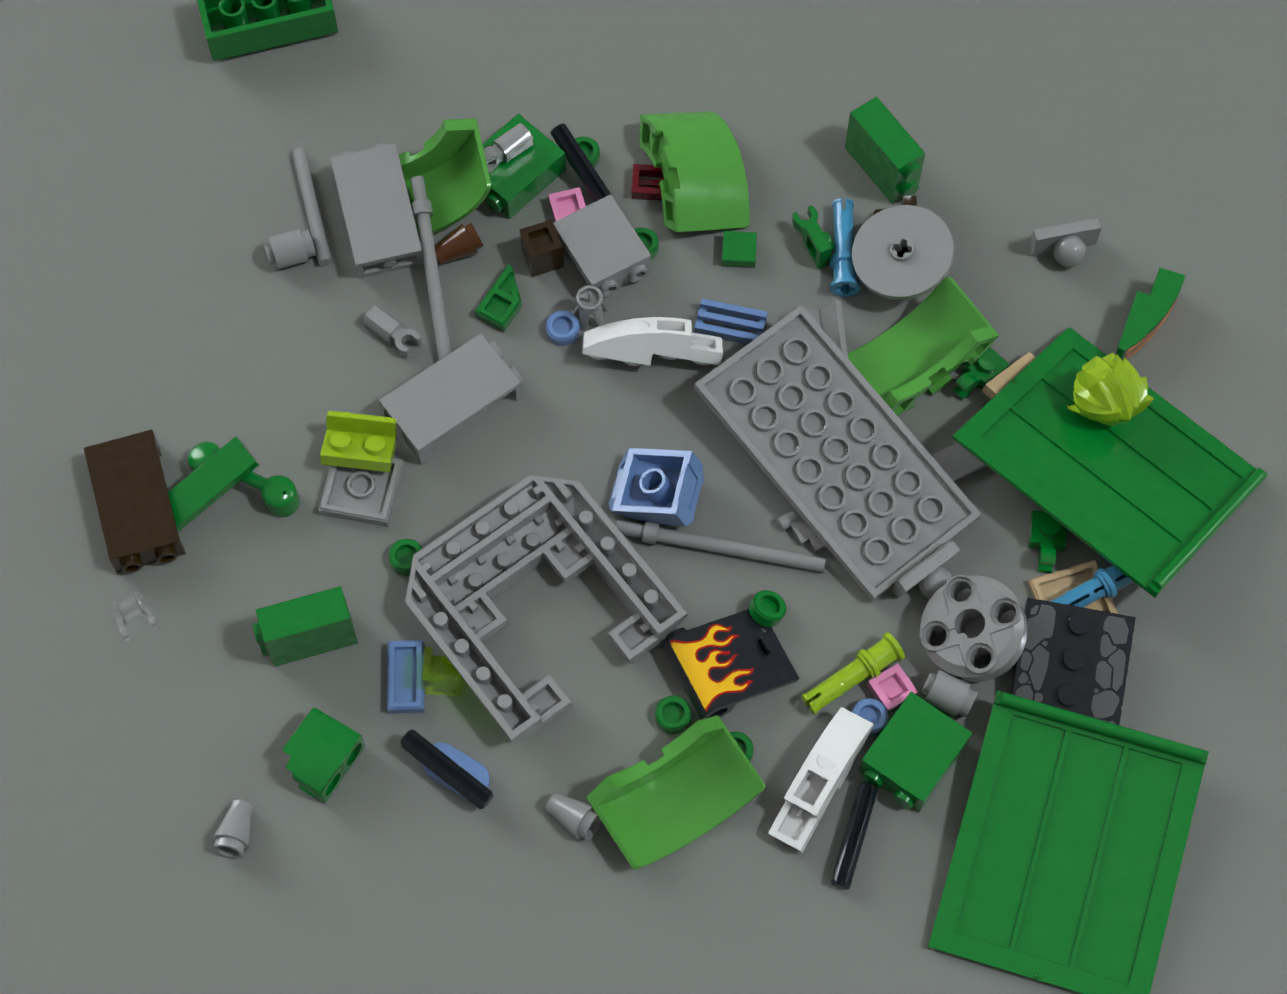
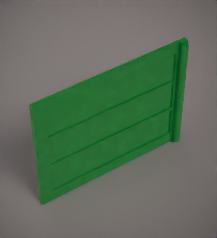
M1068 327L952 436V439L1142 589L1156 598L1257 490L1269 474L1260 467L1257 469L1149 387L1147 393L1154 400L1144 411L1131 417V420L1126 423L1108 426L1068 410V406L1075 404L1073 386L1076 374L1082 371V366L1094 357L1103 358L1107 356L1072 328Z
M997 690L928 948L1078 994H1150L1209 751Z

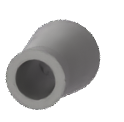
M558 792L550 797L545 808L546 812L554 816L577 839L584 838L590 840L602 823L591 804L565 797Z
M243 800L232 801L229 811L212 838L215 843L213 849L216 853L224 857L237 859L241 858L243 852L248 850L251 814L254 808L250 803Z

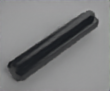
M562 123L554 127L550 132L551 136L559 148L565 152V157L593 200L596 202L610 195V191L566 124Z
M411 729L403 736L400 741L403 749L479 809H484L490 803L493 793L489 788L418 732Z
M861 782L858 786L831 878V885L834 887L848 890L851 886L878 792V787L873 784Z

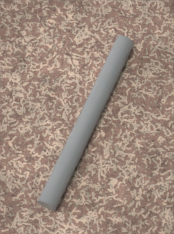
M301 147L292 150V155L318 264L320 266H327L331 264L332 260L305 149Z

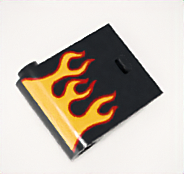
M749 609L686 630L684 627L678 628L666 636L667 641L663 645L665 653L701 720L717 715L721 718L729 713L737 703L797 682L799 679L772 627H764L756 623L752 619Z

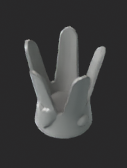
M592 285L584 286L578 290L576 294L577 304L572 312L576 315L577 311L580 310L579 324L582 331L587 329L590 314L594 315L598 326L605 325L602 307L605 311H607V308L602 302L603 294L599 288Z

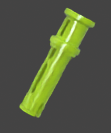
M889 632L884 633L882 640L867 650H859L857 655H855L856 660L806 694L801 695L805 706L810 705L809 711L815 715L819 710L866 678H877L881 675L880 671L896 660L901 662L905 659L904 651L894 636Z

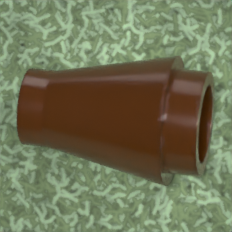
M472 223L466 226L461 224L435 245L436 257L440 265L452 260L477 254V250L484 247Z

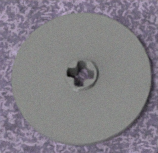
M914 205L889 207L870 217L859 229L852 247L853 266L863 285L879 296L895 300L916 298L936 288L949 273L954 259V242L946 223L934 212ZM903 247H908L909 252L905 253L903 257H898L897 252H900Z

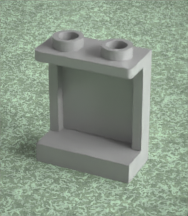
M611 194L553 223L562 247L565 248L586 283L599 288L603 297L613 295L620 287L630 282L641 281L651 271V254Z

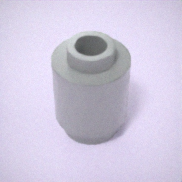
M295 229L268 237L270 244L264 245L269 265L276 263L278 269L309 261L308 257L316 255L309 230L300 231V229Z
M939 669L936 675L929 673L921 689V692L926 694L925 701L954 717L958 714L965 718L978 691L970 688V683Z

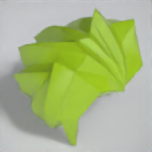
M1112 352L1103 358L1096 356L1082 366V371L1076 374L1073 386L1075 404L1068 406L1067 409L1090 420L1108 426H1115L1120 423L1129 422L1131 417L1144 411L1154 398L1147 393V377H1140L1136 369L1125 357L1122 361L1118 355Z

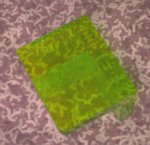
M425 647L422 674L425 694L462 696L463 678L446 656H434L433 648Z

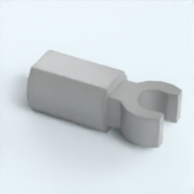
M519 123L494 140L493 146L483 149L489 173L495 170L502 161H510L533 145V137L523 124Z
M374 305L364 315L363 324L389 344L394 343L397 352L402 357L408 358L410 356L409 349L403 345L406 341H413L418 346L422 343L418 332L412 329H404L402 323L378 305Z

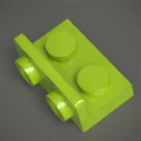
M328 411L326 415L327 430L320 453L321 465L390 472L397 445L396 419L384 416Z

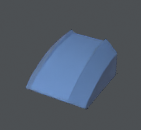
M627 449L618 467L609 500L610 512L652 523L687 527L694 521L701 486L704 483L702 463L693 451Z

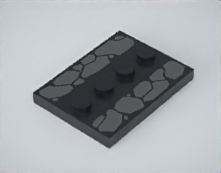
M1027 598L1024 609L1028 629L1027 641L1022 655L1015 665L1011 694L1120 725L1136 617Z

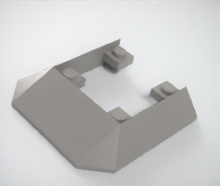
M529 475L413 555L405 605L511 742L542 733L545 725L572 707V702L550 674L522 694L482 642L508 625L507 619L492 602L495 597L545 562L550 564L565 584L592 566L632 615L608 632V638L629 664L636 661L655 646L659 649L667 640L666 636L674 631L688 616L685 609L579 481Z

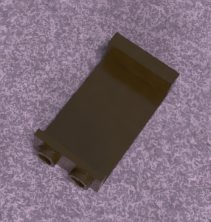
M153 430L85 447L84 452L108 556L116 573H133L139 571L145 565L156 562L169 563L176 560L178 556L185 555V548L179 537L160 456H162L160 446Z

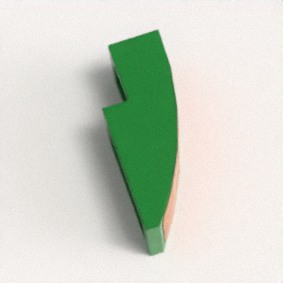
M1160 267L1150 294L1137 291L1115 353L1122 361L1124 357L1128 360L1135 355L1161 328L1176 302L1186 275Z

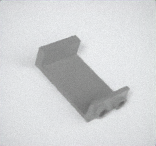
M384 143L376 144L367 150L357 152L344 151L335 157H330L358 278L424 264L422 248L396 143L389 145Z
M481 333L379 399L382 415L396 419L397 435L421 465L433 458L431 445L509 393L517 401L523 398L521 387L523 378L519 371L513 365L508 367L502 360L503 354L494 341L488 342Z

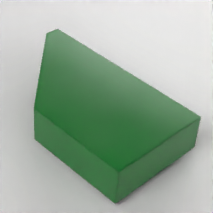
M508 264L475 310L476 318L502 332H505L522 307L511 265Z

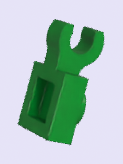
M811 205L808 206L807 211L810 219L802 220L798 213L794 212L792 224L802 235L803 245L816 267L820 269L830 264L829 260L834 244L829 233L821 230L817 223L818 212Z
M989 347L972 365L968 362L963 363L961 371L964 374L956 380L955 384L958 386L952 392L961 400H964L975 388L980 386L983 389L985 384L1011 366V364Z
M1032 510L1028 548L1039 549L1037 572L1052 573V567L1055 566L1056 551L1064 552L1067 529L1046 512Z

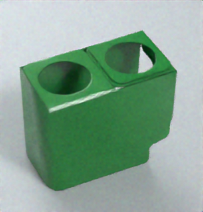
M313 707L283 747V752L290 755L286 769L292 772V778L299 783V789L326 804L344 778V775L363 751L365 745L362 735Z

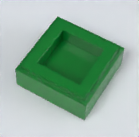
M723 231L722 266L755 267L757 232Z

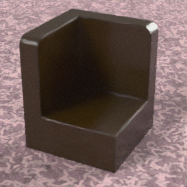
M552 220L519 230L521 249L532 277L564 266L563 247Z

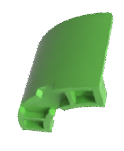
M712 111L640 114L639 147L648 154L654 168H661L664 180L659 182L663 204V225L675 232L748 227L750 224V208L746 173L737 142L726 122Z
M476 118L444 119L437 132L423 143V150L414 155L410 151L398 154L410 204L414 202L411 178L414 176L424 177L427 199L432 203L433 216L430 219L433 234L452 226L468 216L484 201L490 192L491 180ZM414 218L415 224H416V228H417V232H418V236H419V229H418L417 219Z
M946 277L912 312L874 340L849 352L848 359L894 413L899 416L914 408V400L928 391L933 396L952 382L953 379L950 374L964 362L972 365L999 337V334L954 279Z
M718 715L696 721L679 737L663 747L661 750L664 756L650 765L645 760H642L625 770L609 775L586 796L633 869L638 870L687 846L723 823L764 791L765 784Z

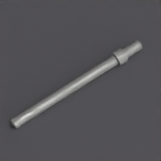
M414 176L411 178L414 202L411 203L413 216L417 219L437 353L440 360L451 353L430 219L433 216L431 201L427 199L424 177Z
M617 520L616 527L623 535L641 538L644 543L656 545V542H663L824 572L825 558L659 528L660 524L645 522V525L622 520Z

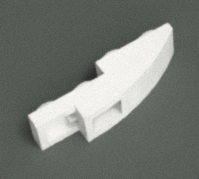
M646 317L616 321L584 332L582 354L589 355L596 360H619L631 366H639L641 364L650 366L653 354L668 360L679 358L691 360L698 365L707 366L710 364H721L723 346L721 337L692 333L691 320L672 317Z
M843 707L839 709L814 745L784 797L786 801L768 832L770 836L803 853L837 788L840 790L874 726L873 723Z

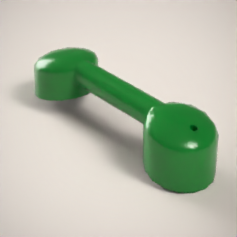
M208 441L195 445L187 457L191 471L193 472L220 449L218 445ZM252 471L241 480V482L261 491V497L267 510L275 516H290L299 507L300 500L293 481L288 477L274 475L265 478Z

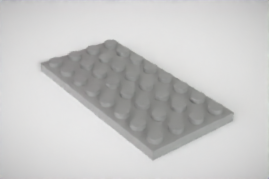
M803 305L793 310L694 384V390L872 602L890 589L901 577L949 540L951 541L982 515Z

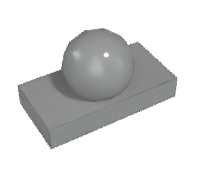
M1099 218L1034 229L1029 244L1031 256L1053 253L1056 262L1063 267L1079 265L1085 258L1086 246L1096 245L1102 229Z
M949 540L896 581L891 588L892 592L899 598L919 583L921 593L930 599L939 588L952 578L951 573L944 567H941V565L960 551L959 547L953 540Z

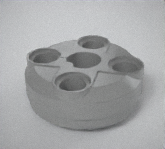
M956 575L939 588L926 604L921 618L919 636L927 655L939 669L963 681L982 682L999 677L1018 661L1027 641V619L1017 597L1001 582L985 576ZM971 589V594L967 600L956 601L960 591ZM1006 611H1016L1015 618L1011 622H1000L1001 616ZM939 633L947 634L946 640L942 645L932 646L933 638ZM991 655V662L987 667L976 668L977 660L981 656Z

